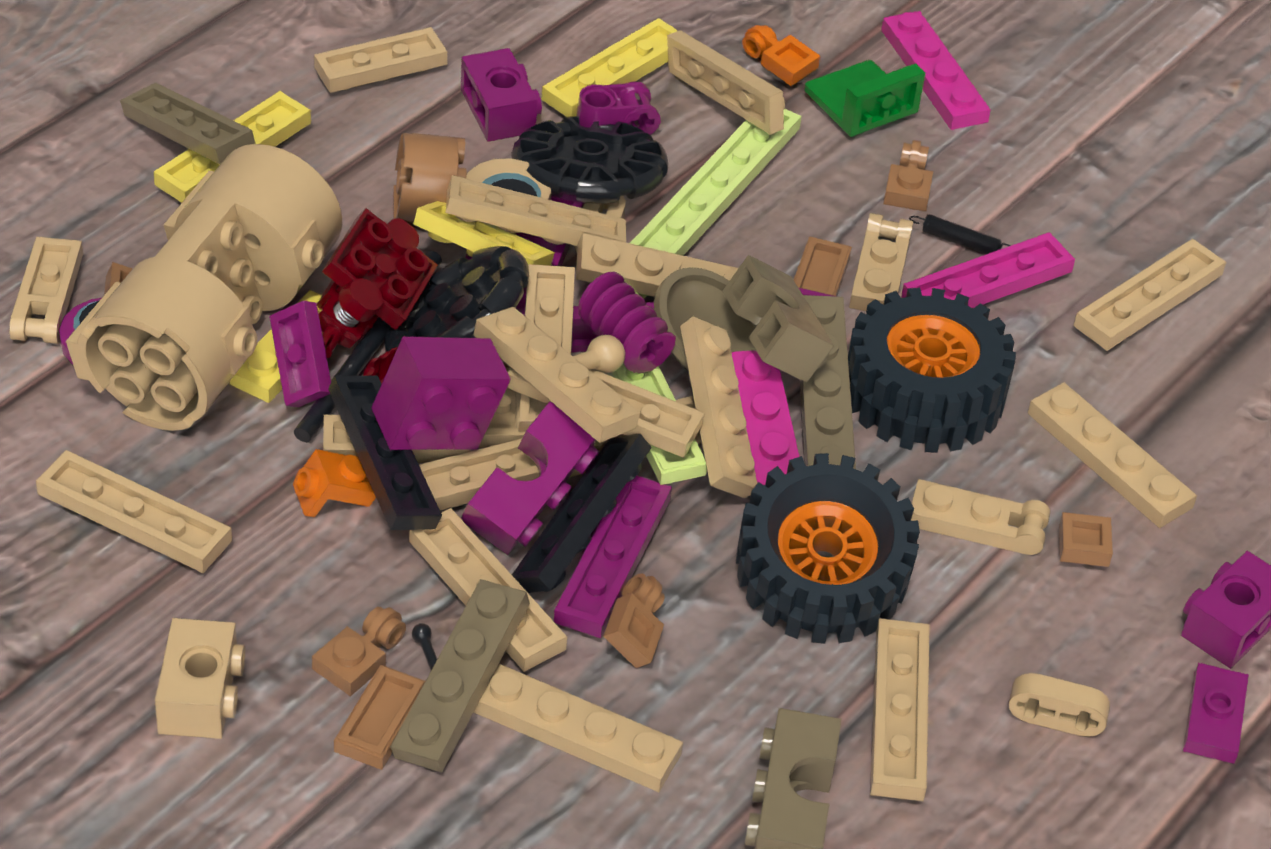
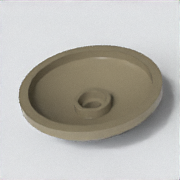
M692 267L682 268L671 273L659 285L654 299V310L657 317L664 319L668 326L667 332H671L676 336L675 346L671 352L674 358L689 371L680 326L691 317H696L727 330L731 342V352L756 350L749 336L757 325L735 314L723 293V289L729 280L712 271Z

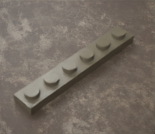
M803 295L834 344L824 365L814 372L809 381L804 382L800 380L805 465H813L815 454L829 453V464L840 465L842 455L855 458L844 298Z

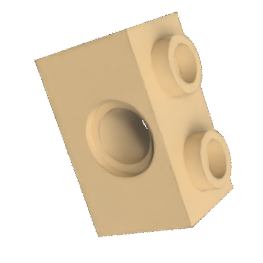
M172 618L155 698L158 734L222 739L226 718H235L237 710L238 687L232 686L233 677L242 676L245 665V645L237 644L236 623Z

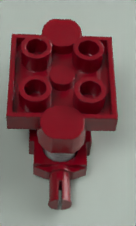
M365 208L356 217L322 270L331 279V282L317 302V307L320 308L318 314L327 359L331 357L337 344L350 349L372 328L378 316L396 330L408 317L437 268L438 264L427 257L421 250L417 249L419 234L405 220L396 218L386 223Z

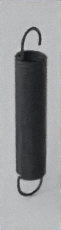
M927 214L925 219L919 216L909 217L911 221H913L911 218L924 220L923 232L964 247L966 246V248L974 249L980 253L989 254L1002 249L1003 245L1011 246L1006 243L1001 244V239H997V237L995 238L968 227L960 226V224L952 223L931 214Z

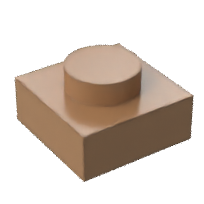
M1062 512L1059 523L1060 561L1109 567L1113 555L1111 517Z

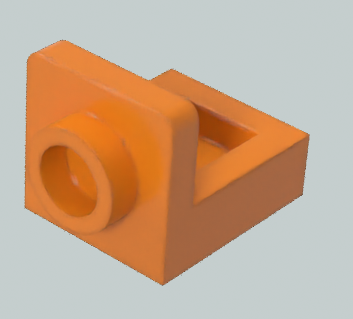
M315 449L304 467L297 472L293 482V487L303 513L309 517H316L328 499L370 507L376 498L361 462L355 455H343Z

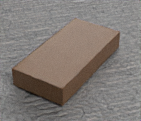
M809 237L795 274L794 282L799 288L837 296L850 260L852 247Z
M380 665L334 739V752L383 770L392 754L390 746L425 681Z

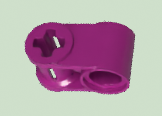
M641 82L613 85L593 84L582 88L579 93L576 116H580V125L583 127H591L594 121H599V126L607 124L616 125L620 121L635 126L651 135L659 128L661 123L658 110L650 104V90ZM635 93L639 95L640 99L637 100ZM635 120L638 121L639 126H636Z

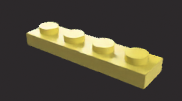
M659 18L542 86L541 100L566 117L576 116L579 93L582 88L593 84L613 85L635 82L667 63V35L678 30Z
M279 91L233 121L251 129L256 144L276 147L311 124V110ZM188 149L154 171V184L182 203L207 172L215 171L220 164Z

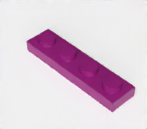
M636 476L626 483L616 497L617 504L615 508L601 519L554 609V623L602 638L616 600L623 596L622 590L625 584L632 578L671 500V486L660 485L659 482Z

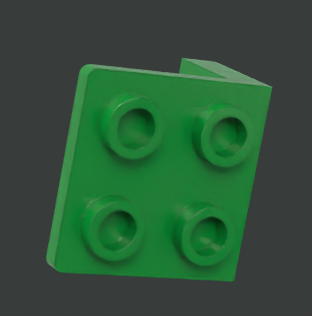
M866 60L807 81L804 91L852 137L917 113L919 111L926 72L915 63L886 74L874 61Z

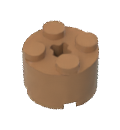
M419 133L401 134L395 165L397 181L393 187L394 219L400 218L406 222L413 223L418 207L436 201L446 203L447 189L451 176L454 175L462 178L467 176L466 168L458 167V164H463L465 138Z

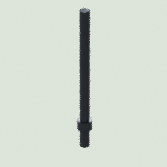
M435 251L426 252L425 255L438 264V268L442 263L441 256ZM429 281L425 286L424 290L430 285ZM378 317L372 328L365 334L335 375L358 376L385 340L387 330L391 326ZM330 394L317 399L294 429V435L302 442H309L324 423V415H330L335 408Z

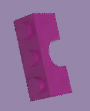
M549 401L526 430L518 446L519 450L535 462L539 470V477L531 481H520L510 477L497 467L468 502L461 517L462 521L506 555H509L518 542L526 547L543 525L537 518L545 507L548 506L555 510L572 488L566 483L567 479L575 470L583 475L600 451L594 447L596 439Z

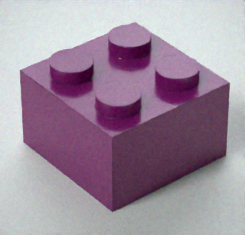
M402 337L372 405V411L390 450H477L511 378L492 340L489 338Z

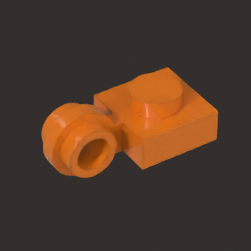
M754 25L745 33L742 41L745 52L752 58H762L761 65L790 86L819 67L821 56L791 34L778 41L775 32L767 25Z

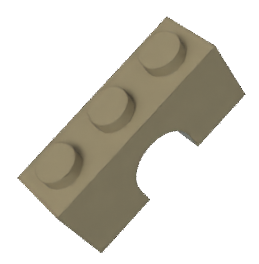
M748 255L723 289V293L735 314L757 325L749 338L762 361L804 382H808L814 372L824 365L834 344L793 278Z
M778 708L775 729L764 727L759 759L769 760L768 771L757 769L752 801L762 803L761 814L750 812L745 845L754 846L755 849H823L829 804L805 799L796 792L800 790H816L829 793L842 719Z

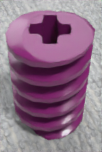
M615 271L606 272L592 281L583 292L578 304V314L581 320L590 326L596 336L611 335L621 341L625 349L623 365L627 370L633 373L652 371L661 365L671 354L675 346L676 336L671 332H667L668 326L666 321L657 317L655 310L646 305L644 298L635 293L634 288L624 281L621 274Z

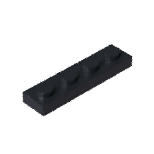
M334 375L328 390L390 530L436 529L442 514L413 451L390 450L372 411V405L382 385L379 377Z
M641 434L612 438L607 441L514 570L512 576L527 593L551 591L564 580L566 576L565 569L575 555L588 546L592 539L591 533L599 521L615 508L617 504L616 497L626 483L634 479L642 468L640 463L652 448Z

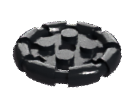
M580 116L565 117L562 119V122L558 123L548 120L528 128L514 143L511 152L512 159L529 163L526 171L538 182L551 188V196L562 198L563 194L576 196L577 202L614 203L619 201L620 196L626 195L629 199L643 196L660 185L667 174L669 166L666 151L647 132L620 121L616 125L607 124L599 126V121H594L591 127H583L580 125Z
M494 246L475 251L470 260L461 257L442 268L429 279L430 285L422 291L406 320L396 330L393 327L387 330L385 352L398 347L402 337L476 338L473 335L476 319L510 307L515 308L523 296V288L527 286L529 280V266L525 257L519 251L510 247Z

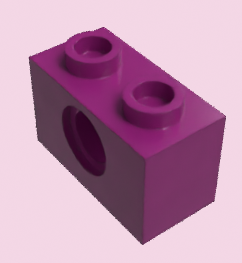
M510 48L461 57V91L487 142L520 136L525 130L536 125L537 115L542 112L540 94L537 89L532 90L528 83L525 66L522 63L518 64Z
M1248 550L1233 564L1225 562L1214 575L1211 585L1205 591L1198 588L1186 602L1183 613L1187 615L1181 636L1231 669L1271 630V565Z

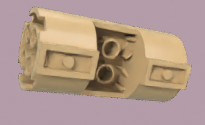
M264 144L245 145L233 150L215 171H208L165 222L164 229L168 241L157 255L139 262L121 283L115 282L66 340L77 378L89 380L99 393L106 388L117 400L127 406L122 413L131 419L162 430L174 431L191 427L194 421L201 418L208 411L247 358L253 354L257 346V334L252 324L258 322L262 311L276 310L290 303L315 269L321 265L322 260L340 237L342 213L331 187L312 166L284 149Z

